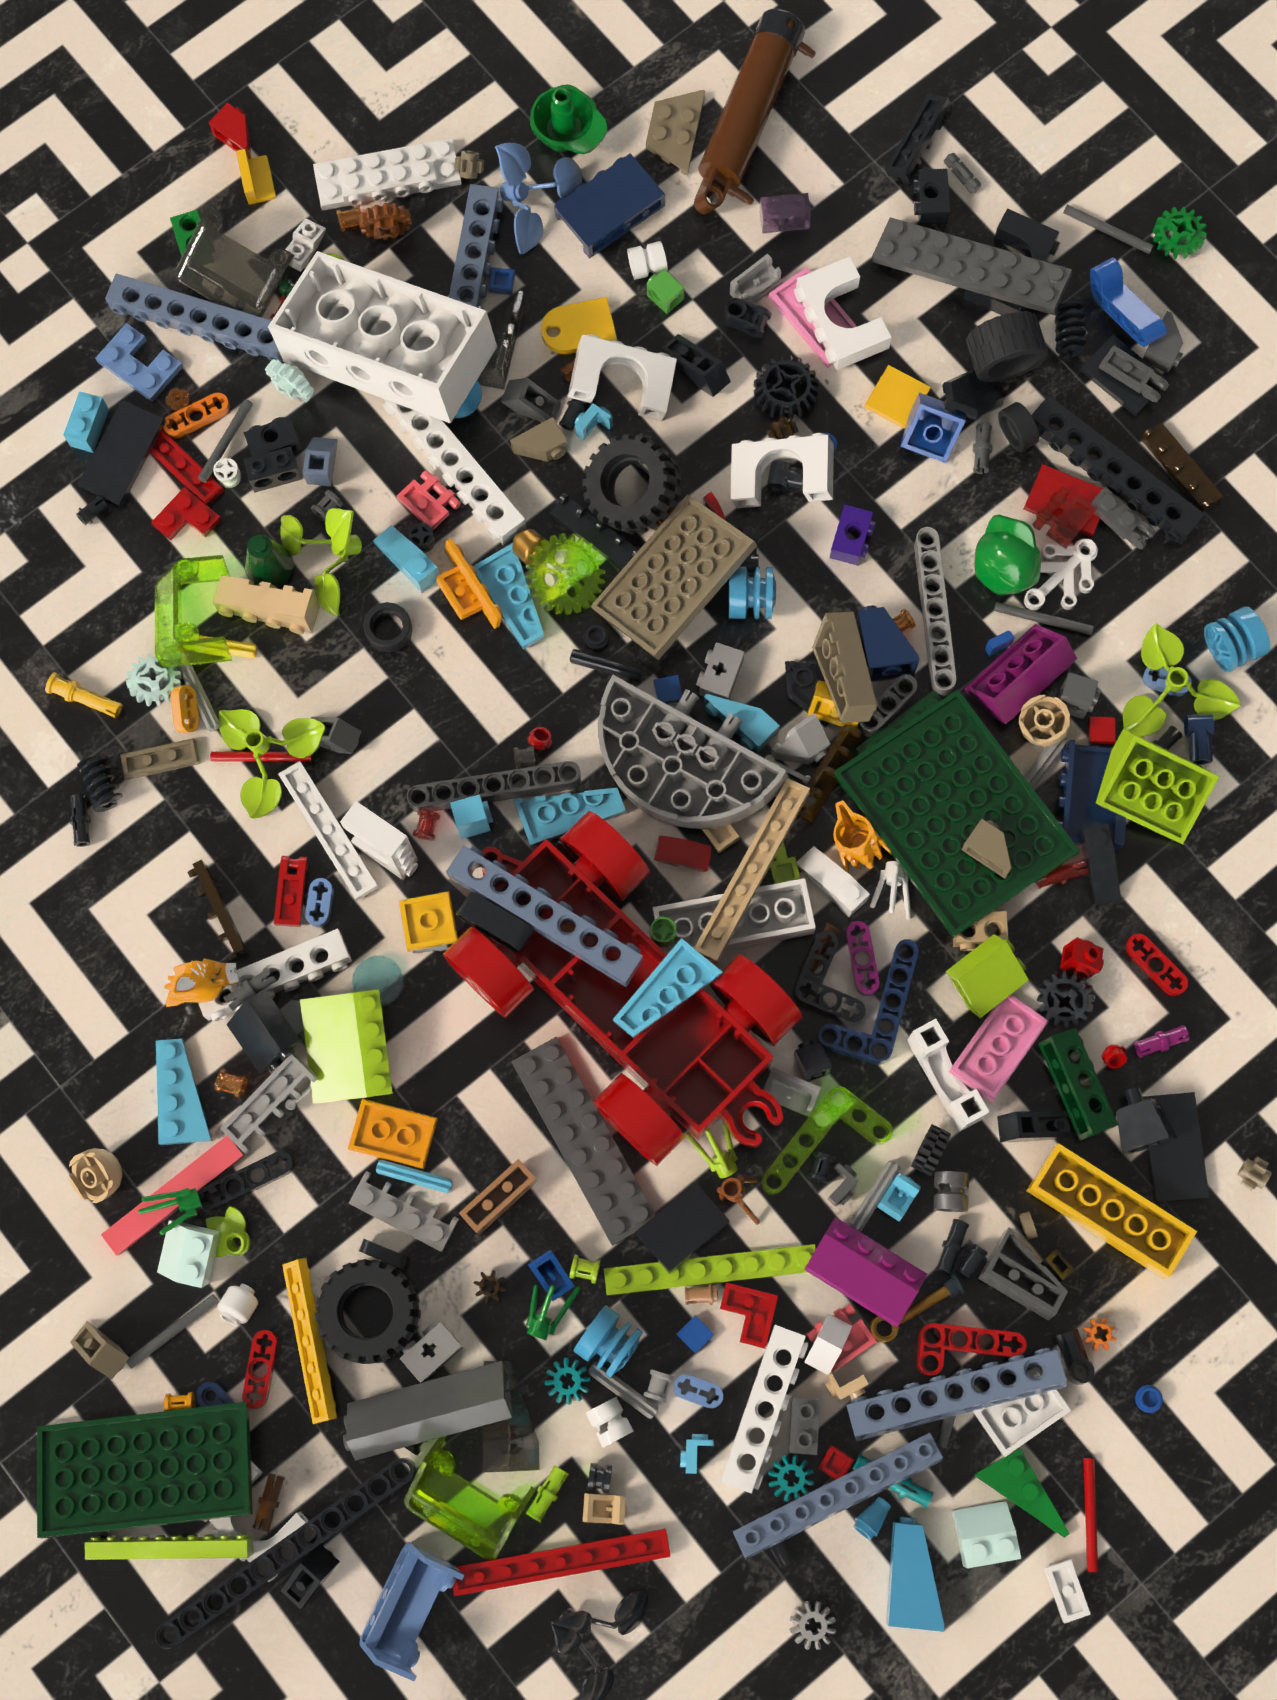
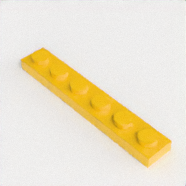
M306 1258L297 1259L282 1266L312 1423L316 1424L336 1419V1404L332 1394L331 1378L325 1358V1348L323 1347L322 1337H320L317 1330L319 1329L318 1322L315 1321V1313L317 1311L310 1280V1270Z

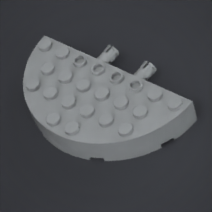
M612 675L600 704L601 709L598 719L600 749L605 764L620 790L634 805L649 816L662 822L685 828L703 829L725 826L740 821L763 808L779 793L786 779L789 778L787 771L731 740L743 722L737 716L734 718L733 714L728 713L726 720L717 732L688 716L699 699L695 693L692 692L690 694L691 691L686 689L676 707L673 708Z

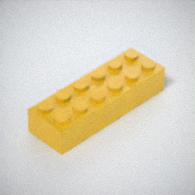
M1059 1143L1053 1146L1026 1190L1163 1279L1169 1278L1197 1233L1190 1226Z

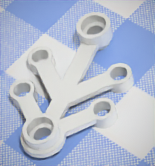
M1080 539L1074 546L1046 544L1042 549V557L1044 559L1053 560L1056 555L1072 557L1067 562H1041L1040 573L1054 574L1039 589L1033 588L1027 591L1024 597L1025 606L1029 610H1039L1045 602V597L1063 580L1064 596L1061 599V606L1066 610L1073 609L1077 603V598L1074 595L1073 569L1080 564L1082 578L1078 583V589L1082 593H1089L1094 586V581L1091 578V561L1096 558L1098 553L1096 544L1090 539ZM1052 549L1054 554L1048 555L1045 550ZM1086 549L1088 550L1089 554L1084 555L1081 553L1080 550ZM1082 582H1088L1090 587L1084 588ZM1035 598L1038 604H1031L1029 599ZM1070 598L1073 604H1066L1065 599Z

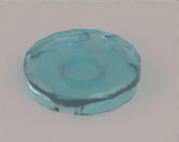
M375 955L357 965L353 973L352 986L355 992L379 989L381 1007L392 1004L399 998L404 986V977L401 968L394 960L386 956Z

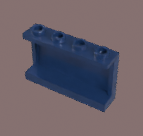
M629 153L625 157L618 158L608 169L599 171L588 183L579 185L575 192L569 196L560 198L556 205H554L555 217L558 220L562 219L583 244V251L590 259L665 206V193L633 155Z
M1070 740L1067 746L1063 747L1061 762H1065V770L1061 771L1059 786H1063V794L1058 797L1057 811H1061V818L1057 821L1077 846H1082L1079 830L1108 823L1114 850H1120L1125 842L1126 818L1096 804L1113 748L1075 744V740Z

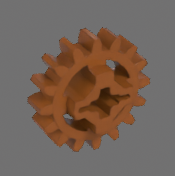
M384 203L383 206L376 204L372 208H366V212H361V217L359 218L361 233L366 234L368 238L374 236L376 240L381 238L387 240L388 237L396 238L399 234L404 235V231H409L412 225L409 209H405L403 205L397 207L396 203L390 205Z

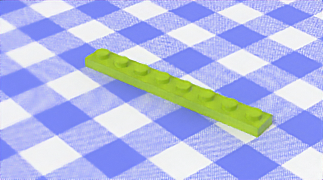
M815 1244L687 1259L670 1274L659 1262L604 1268L606 1294L610 1296L808 1273L804 1268L816 1250Z

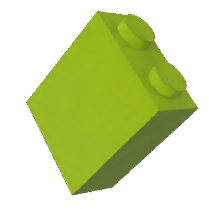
M995 934L946 971L968 1010L980 1018L1029 981L1024 973L1026 970L1025 965L1013 954L1015 951L1014 946L1008 939H1001Z

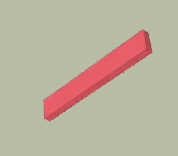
M225 1136L152 1195L180 1191L189 1188V1190L196 1188L197 1193H199L202 1188L209 1185L242 1159L244 1154L228 1136ZM176 1197L140 1203L103 1232L101 1236L115 1255L119 1256L179 1207L176 1204L144 1214H139L138 1210L176 1199Z

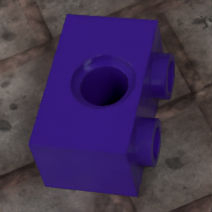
M844 504L831 547V559L857 566L860 558L865 559L869 547L865 540L867 535L872 537L876 523L871 521L873 512ZM857 533L859 538L851 539L848 537V534Z

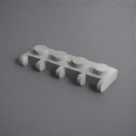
M295 1053L289 1055L220 1129L244 1153H248L251 1150L245 1143L248 1137L254 1131L263 1137L267 1132L261 1124L272 1112L281 1118L284 1112L278 1106L290 1094L299 1099L302 1093L296 1087L306 1077L315 1083L318 1080L317 1075Z
M366 1171L349 1204L443 1252L459 1219L454 1216L450 1225L434 1218L438 1211L437 1207L433 1206L429 1214L411 1206L415 1199L414 1195L410 1194L406 1202H403L388 1194L392 1187L391 1183L386 1182L382 1190L368 1184L371 1173Z

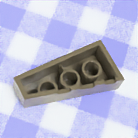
M854 612L825 613L812 649L841 723L870 721L873 712L877 708V699L874 695Z

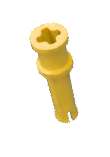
M56 672L51 674L46 684V693L58 694L65 697V701L80 702L113 718H117L121 713L123 706L121 703L81 687L79 682L75 680L71 682L61 678Z

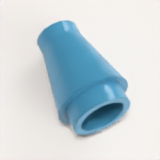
M878 1497L875 1502L855 1518L856 1523L853 1527L862 1536L871 1540L873 1536L878 1535L891 1506L884 1499Z

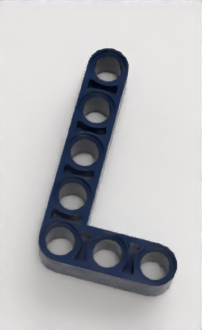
M910 939L901 940L893 952L872 1034L835 1024L823 1025L818 1032L817 1042L821 1043L825 1051L875 1065H882L888 1061L893 1051L919 949L914 941ZM903 947L909 948L912 951V957L903 958L899 953V949ZM893 973H903L906 981L903 983L896 982L893 979ZM890 996L896 997L899 1000V1006L896 1008L888 1006L886 998ZM882 1021L890 1022L893 1026V1031L889 1033L883 1032L880 1029L879 1023ZM830 1031L835 1034L836 1041L834 1043H826L822 1038V1034ZM855 1038L860 1041L861 1048L859 1050H852L848 1047L847 1041ZM877 1045L884 1047L886 1056L882 1058L875 1056L873 1047Z

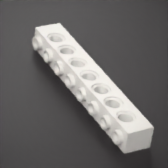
M384 399L383 407L391 417L393 415L396 416L401 430L405 434L408 432L414 438L412 442L420 452L423 450L428 455L427 460L435 470L437 468L441 470L443 480L449 487L454 486L458 491L457 496L464 505L469 504L473 510L471 512L479 523L484 522L487 525L488 529L486 530L494 541L499 540L504 546L517 533L526 529L524 517L442 420L416 410L404 412L405 406ZM422 424L428 425L424 430L417 429ZM435 442L443 443L440 447H432ZM452 459L458 461L455 465L447 464V462ZM466 477L473 478L470 483L461 482ZM480 495L488 496L484 501L476 500ZM495 513L503 514L500 519L491 518Z

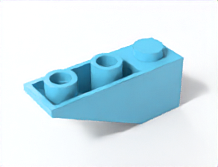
M710 694L704 695V708L711 716L715 717L717 715L724 723L728 713L734 715V718L737 716L743 721L735 733L742 738L740 741L748 750L751 751L753 749L759 753L779 733L780 725L762 709Z

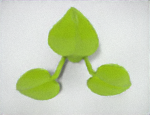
M339 508L328 510L325 526L331 540L303 539V527L299 520L292 515L282 516L280 527L281 541L291 555H298L301 552V544H331L334 555L340 557V559L323 570V575H316L314 582L315 595L322 608L334 616H340V586L336 577L329 572L342 562L348 561V556L361 552L362 544L360 538L355 534L350 535L354 511Z
M1156 623L1150 628L1143 640L1141 657L1144 664L1150 670H1159L1164 667L1169 672L1165 679L1166 688L1155 703L1144 695L1131 698L1123 709V727L1140 737H1146L1158 732L1165 723L1166 713L1157 706L1170 691L1179 692L1184 687H1187L1192 696L1197 697L1194 701L1196 713L1212 714L1214 720L1227 716L1238 709L1241 703L1232 689L1216 679L1202 680L1198 685V692H1195L1191 682L1188 681L1186 670L1180 667H1173L1183 657L1184 647L1182 642L1175 634Z
M244 709L219 711V723L221 726L219 729L226 745L238 751L248 747L254 753L253 757L256 759L262 773V779L259 777L248 779L243 784L240 792L242 805L251 819H258L268 815L279 804L282 796L280 783L275 779L267 780V773L260 755L265 754L269 750L270 743L282 746L287 745V751L297 758H305L312 755L318 749L321 743L320 740L324 735L325 725L311 718L291 720L282 729V735L285 740H278L271 736L266 737L260 732V720L252 711Z

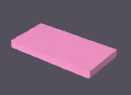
M806 267L771 291L769 298L828 368L833 363L830 364L825 355L826 349L823 343L818 342L814 332L815 327L812 322L809 323L804 313L805 307L802 302L799 303L794 294L797 278L811 273L809 268ZM834 298L827 303L824 309L831 322L843 328L857 327Z
M1011 994L993 1008L951 1067L949 1073L973 1090L977 1089L981 1096L992 1103L1049 1020Z

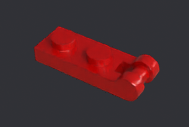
M281 856L274 916L275 926L301 927L308 857L291 859L290 856ZM297 869V875L289 874V870Z

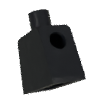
M1140 1088L1125 1091L1129 1106L1116 1111L1122 1153L1133 1154L1177 1139V1135L1158 1100H1144Z

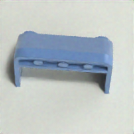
M407 1542L395 1562L360 1638V1647L372 1662L386 1670L415 1681L417 1676L411 1670V1667L417 1664L420 1657L418 1644L415 1641L439 1591L444 1592L447 1588H452L456 1578L462 1580L464 1574L451 1563L413 1543Z

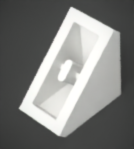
M828 1314L804 1363L829 1375L845 1345L852 1326Z

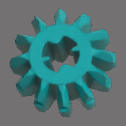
M564 1358V1368H561L557 1361L553 1363L554 1367L558 1370L557 1373L547 1370L546 1373L553 1376L554 1380L545 1381V1385L555 1386V1388L548 1392L549 1396L554 1395L557 1391L559 1392L556 1402L561 1403L563 1396L566 1395L567 1405H571L572 1394H574L578 1401L582 1400L581 1395L577 1392L579 1389L588 1393L589 1389L581 1386L582 1382H590L591 1378H581L580 1375L588 1369L582 1367L579 1371H576L579 1365L578 1360H575L572 1368H570L569 1359ZM567 1373L573 1375L572 1380L575 1384L572 1388L568 1386L569 1389H564L561 1377L563 1375L567 1377Z
M795 1454L792 1456L791 1464H789L786 1455L782 1456L783 1466L777 1461L773 1462V1465L779 1469L778 1473L768 1471L769 1476L777 1477V1480L768 1483L769 1487L780 1486L774 1493L776 1497L780 1496L783 1490H785L784 1501L786 1502L790 1499V1493H793L795 1500L800 1498L799 1490L805 1495L809 1493L803 1487L804 1483L814 1485V1481L805 1479V1476L813 1474V1470H802L808 1463L805 1459L797 1466L798 1456ZM789 1470H794V1475L798 1477L797 1483L793 1482V1486H788V1481L783 1479L785 1473L789 1474Z

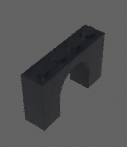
M1007 208L997 227L994 240L1018 250L1024 256L1050 263L1047 261L1049 256H1055L1060 242L1057 241L1060 232ZM965 289L964 299L999 315L1027 310V307Z

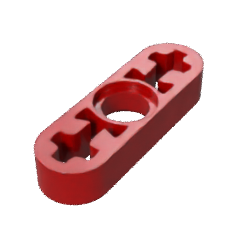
M1134 934L1127 940L1125 944L1127 954L1166 994L1178 996L1187 989L1188 980L1186 976L1147 936ZM1132 941L1136 943L1141 941L1144 944L1141 947L1146 954L1150 950L1153 953L1143 961L1141 958L1145 954L1141 950L1134 951L1133 947L1135 944ZM1153 958L1160 959L1163 962V970L1160 972L1153 971L1149 965L1150 960ZM1170 969L1172 972H1170L1168 976L1172 980H1180V983L1178 984L1180 989L1177 987L1172 989L1169 986L1172 983L1171 980L1167 976L1162 980L1160 976L1165 974L1167 970Z
M259 1331L255 1334L252 1341L242 1393V1401L249 1403L250 1409L262 1408L268 1401L279 1344L277 1335L272 1331ZM265 1335H268V1340L272 1341V1345L267 1346L265 1350L266 1355L270 1354V1360L264 1357L255 1358L256 1352L262 1354L263 1345L259 1344V1340L264 1339ZM260 1361L264 1362L268 1367L266 1375L261 1378L253 1373L254 1365ZM251 1379L256 1382L265 1381V1387L261 1385L258 1387V1394L262 1395V1399L257 1400L255 1405L252 1404L253 1400L249 1398V1393H254L256 1387L254 1384L250 1385Z

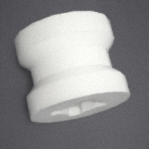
M222 458L216 462L213 470L219 484L225 488H232L238 485L241 481V472L236 462L230 458Z

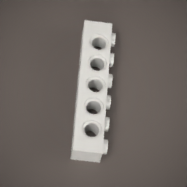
M335 929L238 969L239 982L237 984L226 986L213 1001L199 1003L203 1016L208 1021L212 1020L213 1022L226 1018L227 1013L232 1011L228 1005L237 1000V998L229 1003H221V995L226 991L233 992L243 985V981L246 979L248 981L266 968H269L271 972H280L279 980L261 991L266 990L272 999L276 996L275 993L285 990V992L295 990L300 986L299 983L309 980V982L319 980L324 976L323 973L330 970L337 972L348 967L347 963L352 962L342 934L338 929ZM320 952H327L328 958L325 962H316V957ZM296 962H304V968L301 972H292V967Z
M774 1325L720 1482L751 1494L753 1488L759 1489L763 1474L759 1471L762 1462L768 1463L772 1447L768 1446L771 1436L777 1437L782 1421L777 1420L780 1409L785 1411L791 1395L786 1394L789 1383L794 1385L799 1369L795 1368L798 1357L803 1359L808 1347V1343L804 1342L806 1336ZM779 1350H786L790 1353L791 1361L788 1365L783 1366L776 1361V1354ZM775 1375L781 1379L782 1387L779 1391L773 1392L767 1387V1380L770 1376ZM767 1401L773 1406V1413L770 1417L764 1418L759 1415L758 1406L761 1402ZM755 1427L762 1429L764 1432V1439L759 1444H754L749 1439V1432ZM744 1454H751L755 1458V1465L750 1470H744L740 1466V1458Z

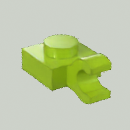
M783 842L775 856L776 861H773L770 865L774 884L800 879L795 857L787 858Z

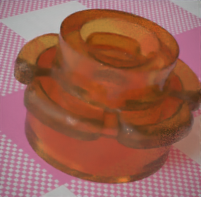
M173 388L169 391V395L166 396V403L168 406H171V409L178 411L189 405V394L185 389Z

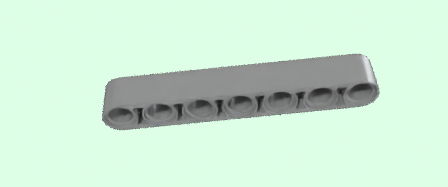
M924 527L917 533L914 550L931 689L944 698L949 696L954 689L956 671L939 535L935 529ZM929 539L932 542V544L925 545L921 542V540ZM931 562L935 567L930 569L925 567L923 563ZM934 585L938 591L931 592L926 586ZM932 608H936L941 612V614L935 616L932 615L929 612V610ZM940 632L944 638L936 639L932 636V633ZM935 656H943L947 662L939 663L935 660ZM945 679L949 682L950 686L942 687L937 681Z

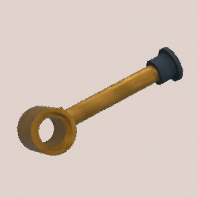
M952 1274L951 1279L943 1283V1287L910 1306L897 1327L889 1323L891 1331L888 1336L884 1337L878 1334L877 1324L885 1320L879 1316L875 1317L869 1326L872 1336L877 1342H889L896 1337L901 1324L949 1295L953 1297L958 1293H965L957 1277Z

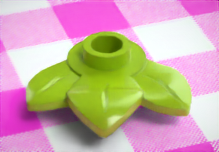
M230 1206L226 1211L225 1217L214 1216L206 1219L208 1229L221 1232L215 1257H224L228 1254L240 1256L248 1251L250 1238L245 1232L246 1220L237 1208ZM236 1238L241 1240L240 1247L235 1243Z

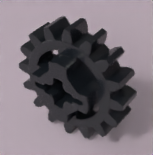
M1064 969L1062 976L1057 971H1054L1052 979L1046 976L1044 979L1045 985H1040L1038 991L1042 994L1038 995L1037 1001L1043 1002L1039 1010L1047 1011L1045 1017L1047 1020L1054 1017L1055 1025L1060 1020L1064 1021L1065 1027H1068L1070 1021L1078 1025L1079 1017L1086 1020L1088 1017L1087 1011L1092 1012L1094 1005L1091 1002H1094L1095 995L1089 994L1093 986H1085L1087 978L1078 979V972L1076 971L1072 976L1068 975L1067 969ZM1049 992H1051V996L1054 998L1052 1005L1049 1000ZM1080 992L1083 996V1005L1081 1004V1000L1078 999V994ZM1067 995L1071 998L1070 1000L1066 999L1065 1001L1061 999L1062 997L1065 998Z

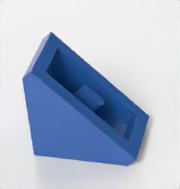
M551 1250L528 1264L547 1294L550 1286H555L552 1301L575 1287Z

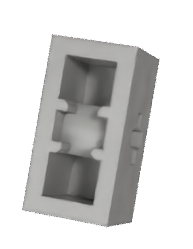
M716 642L714 649H709L706 655L705 663L708 664L706 671H701L696 685L700 686L699 695L710 694L729 700L743 664L745 652ZM719 669L723 670L720 676L716 675Z
M435 1322L430 1324L422 1332L424 1337L417 1343L413 1340L402 1349L404 1355L400 1357V1360L420 1383L427 1381L463 1348L462 1344L442 1322L437 1325ZM426 1345L436 1346L434 1357L430 1355L425 1357Z

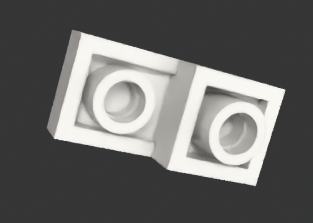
M305 218L293 232L292 242L280 255L281 262L301 272L318 248L326 228Z

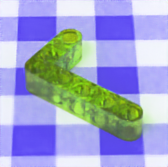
M834 1087L827 1093L766 1171L762 1178V1188L769 1195L780 1194L839 1118L872 1144L879 1146L886 1144L893 1134L892 1125L846 1088ZM836 1093L843 1095L845 1104L842 1106L834 1105L831 1101V1096ZM854 1110H862L866 1115V1120L861 1123L856 1122L852 1117V1112ZM825 1114L829 1118V1124L825 1127L817 1125L815 1116ZM876 1126L884 1127L887 1132L886 1138H876L873 1134V1128ZM803 1134L810 1135L813 1139V1145L811 1147H803L799 1143V1137ZM793 1155L797 1159V1166L787 1168L783 1164V1157ZM775 1175L779 1177L781 1186L777 1189L769 1188L766 1183V1179L769 1176Z

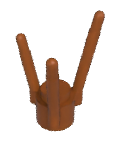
M738 1175L737 1178L726 1179L721 1187L717 1188L720 1201L723 1202L726 1197L731 1202H737L750 1219L758 1225L760 1221L743 1200L746 1193L743 1184L757 1183L758 1179L743 1177L742 1175Z

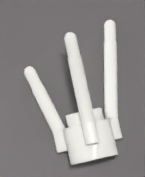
M889 861L886 863L885 870L880 872V879L870 907H875L886 880V884L891 886L889 912L893 913L896 903L897 886L902 884L906 918L910 919L911 908L908 876L897 861Z

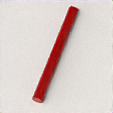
M253 752L210 753L211 762H257L253 757ZM266 752L260 755L262 762H312V755L305 758L294 757L289 752Z
M1083 1458L1087 1572H1098L1094 1458Z

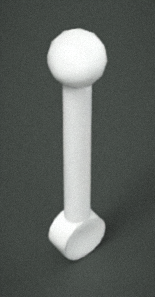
M772 755L765 757V759L779 764L787 773L801 779L805 785L809 782L811 776H804L775 761Z
M311 1085L301 1092L302 1096L299 1099L287 1100L285 1107L288 1110L295 1109L296 1103L311 1091Z

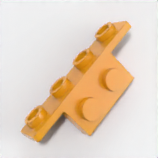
M451 538L446 540L444 551L455 568L436 576L437 584L460 620L483 610L493 628H498L502 619L500 607L490 599L487 587L477 579L476 571L464 559L461 547L458 544L455 545Z

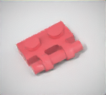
M425 470L420 476L425 482L420 485L416 480H413L397 495V499L422 523L429 525L433 531L449 516V512L444 507L450 505L456 510L461 505V502L456 498V494L451 489L447 490L440 483L441 480L436 475H431ZM434 490L440 497L436 500L429 494L430 491Z
M848 1304L843 1309L839 1307L833 1312L834 1317L851 1325L852 1328L831 1370L832 1373L877 1342L862 1319L853 1325L848 1318L856 1313L851 1304ZM820 1321L813 1325L814 1329L806 1334L812 1343L815 1341L823 1325Z

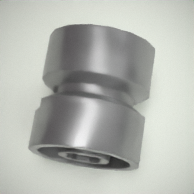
M956 1171L935 1172L934 1187L938 1189V1193L934 1195V1210L968 1212L969 1196L965 1194V1191L969 1189V1173Z

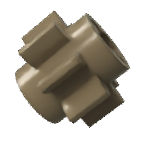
M461 151V156L455 158L454 170H460V177L476 179L477 173H482L484 170V160L479 159L478 152Z
M1259 1157L1254 1158L1253 1161L1247 1158L1237 1174L1243 1178L1240 1184L1251 1191L1256 1186L1263 1189L1272 1173L1266 1169L1269 1163Z

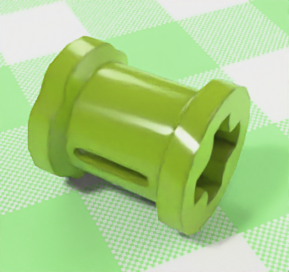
M574 1255L570 1278L591 1280V1283L596 1284L601 1260L597 1259L594 1262L581 1259L579 1255Z

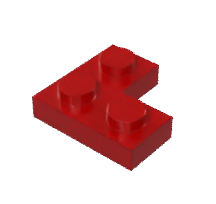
M184 487L155 517L151 524L169 540H172L187 523L206 538L222 519Z
M726 1283L720 1309L745 1316L739 1342L766 1349L778 1296Z

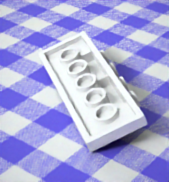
M449 138L313 164L322 211L350 205L359 206L362 203L371 201L381 202L387 198L406 197L409 194L428 193L435 189L461 185L459 170H454L456 154L453 139Z

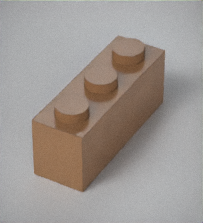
M518 1159L460 1211L459 1214L480 1235L538 1181Z

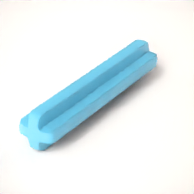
M379 1160L376 1168L378 1174L444 1193H450L453 1181L449 1178L385 1160Z

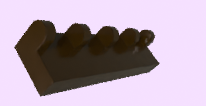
M1163 423L1144 432L1141 438L1142 442L1201 512L1204 513L1222 500L1224 496Z
M844 725L807 783L806 787L810 788V793L798 813L804 821L809 823L814 821L838 783L834 771L852 760L857 753L856 748L864 742L861 737L862 732L859 729Z
M202 859L193 863L194 868L187 873L190 878L198 875L203 888L197 891L198 897L207 895L214 910L207 914L209 920L216 917L219 919L224 933L219 935L218 939L220 942L228 939L234 953L227 957L229 962L249 954L208 866Z

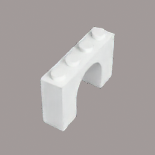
M850 256L797 278L796 288L794 289L797 301L799 303L802 302L805 307L804 313L809 323L812 322L815 327L814 332L818 342L823 343L826 349L825 355L830 364L833 363L836 370L889 349L892 338L881 317L855 328L837 326L827 317L824 308L829 301L857 289L859 286L860 275Z
M582 334L578 343L568 397L591 403L596 394L600 371L613 364L625 365L633 369L642 381L643 392L638 415L662 421L668 408L677 359L670 357L666 353H653L643 347H630L620 341H607L600 339L597 335Z
M815 433L808 437L793 435L787 439L766 438L764 441L753 442L744 440L740 443L732 444L731 500L737 508L761 506L763 474L772 461L783 458L796 459L803 464V494L808 502L833 500L834 444L829 435L823 433Z
M355 801L340 821L343 828L354 835L351 840L354 847L400 879L404 880L406 876L410 877L417 869L418 864L416 862L418 859L408 837Z
M937 1019L914 1030L907 1042L958 1132L981 1121L990 1111L977 1089L969 1091L962 1081L949 1073L953 1066L946 1050L949 1040Z
M251 1461L253 1484L263 1472ZM297 1512L272 1538L264 1541L253 1539L254 1554L248 1558L239 1559L243 1562L247 1560L250 1563L309 1520L301 1512ZM236 1517L209 1520L216 1527L213 1531L218 1537L223 1534H230L231 1537L244 1534L238 1527ZM307 1528L304 1532L305 1540L310 1542L317 1532L313 1528ZM284 1544L281 1548V1555L285 1559H292L294 1555L293 1547L289 1544ZM260 1561L258 1572L263 1576H268L271 1571L270 1564L267 1561Z

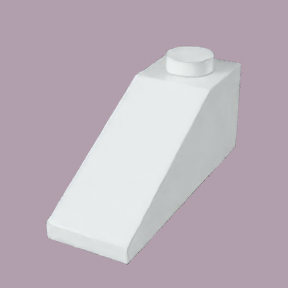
M813 846L796 862L797 866L848 918L867 902L870 894L850 874Z

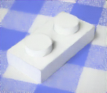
M1071 1559L1044 1567L1063 1623L1091 1615Z

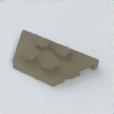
M705 90L655 101L646 139V149L653 154L659 155L666 163H672L681 169L683 175L687 176L705 99Z

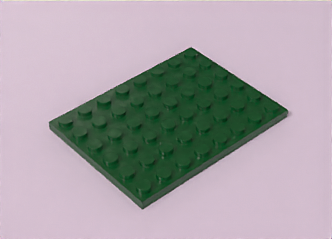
M956 690L834 771L836 780L861 814L872 824L889 848L891 855L952 938H955L1080 852L959 690ZM981 819L986 822L990 820L1000 827V831L1004 833L1011 864V870L1006 878H1003L962 851L964 843Z

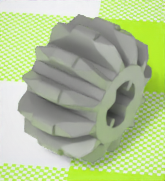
M805 1601L806 1611L803 1612L800 1607L796 1606L795 1611L800 1617L790 1616L789 1619L792 1623L798 1624V1626L791 1627L789 1630L791 1634L801 1632L795 1638L797 1644L806 1638L805 1649L809 1650L811 1641H814L816 1649L819 1650L821 1649L819 1642L821 1638L826 1644L831 1642L825 1634L826 1632L835 1634L836 1630L832 1627H827V1625L833 1624L836 1620L835 1617L825 1618L830 1612L829 1607H825L819 1612L821 1607L819 1601L815 1602L814 1610H811L809 1601ZM814 1618L815 1622H820V1627L816 1626V1632H811L809 1628L805 1629V1624H809L808 1619Z

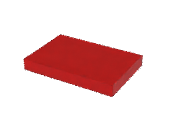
M1042 464L1023 510L1092 537L1100 518L1088 506L1103 488Z

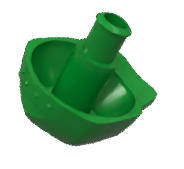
M570 84L553 87L538 96L531 109L530 126L532 132L541 142L557 152L569 150L578 154L590 153L603 141L607 134L606 120L596 109L595 102L584 92Z
M1000 514L994 515L990 519L985 533L976 545L974 557L976 577L993 593L1008 595L1027 590L1038 583L1041 570V554L1036 546L1032 527L1024 521Z

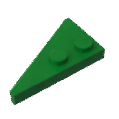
M1017 1448L1006 1457L998 1459L974 1474L977 1479L993 1488L1064 1538L1070 1535L1021 1448Z

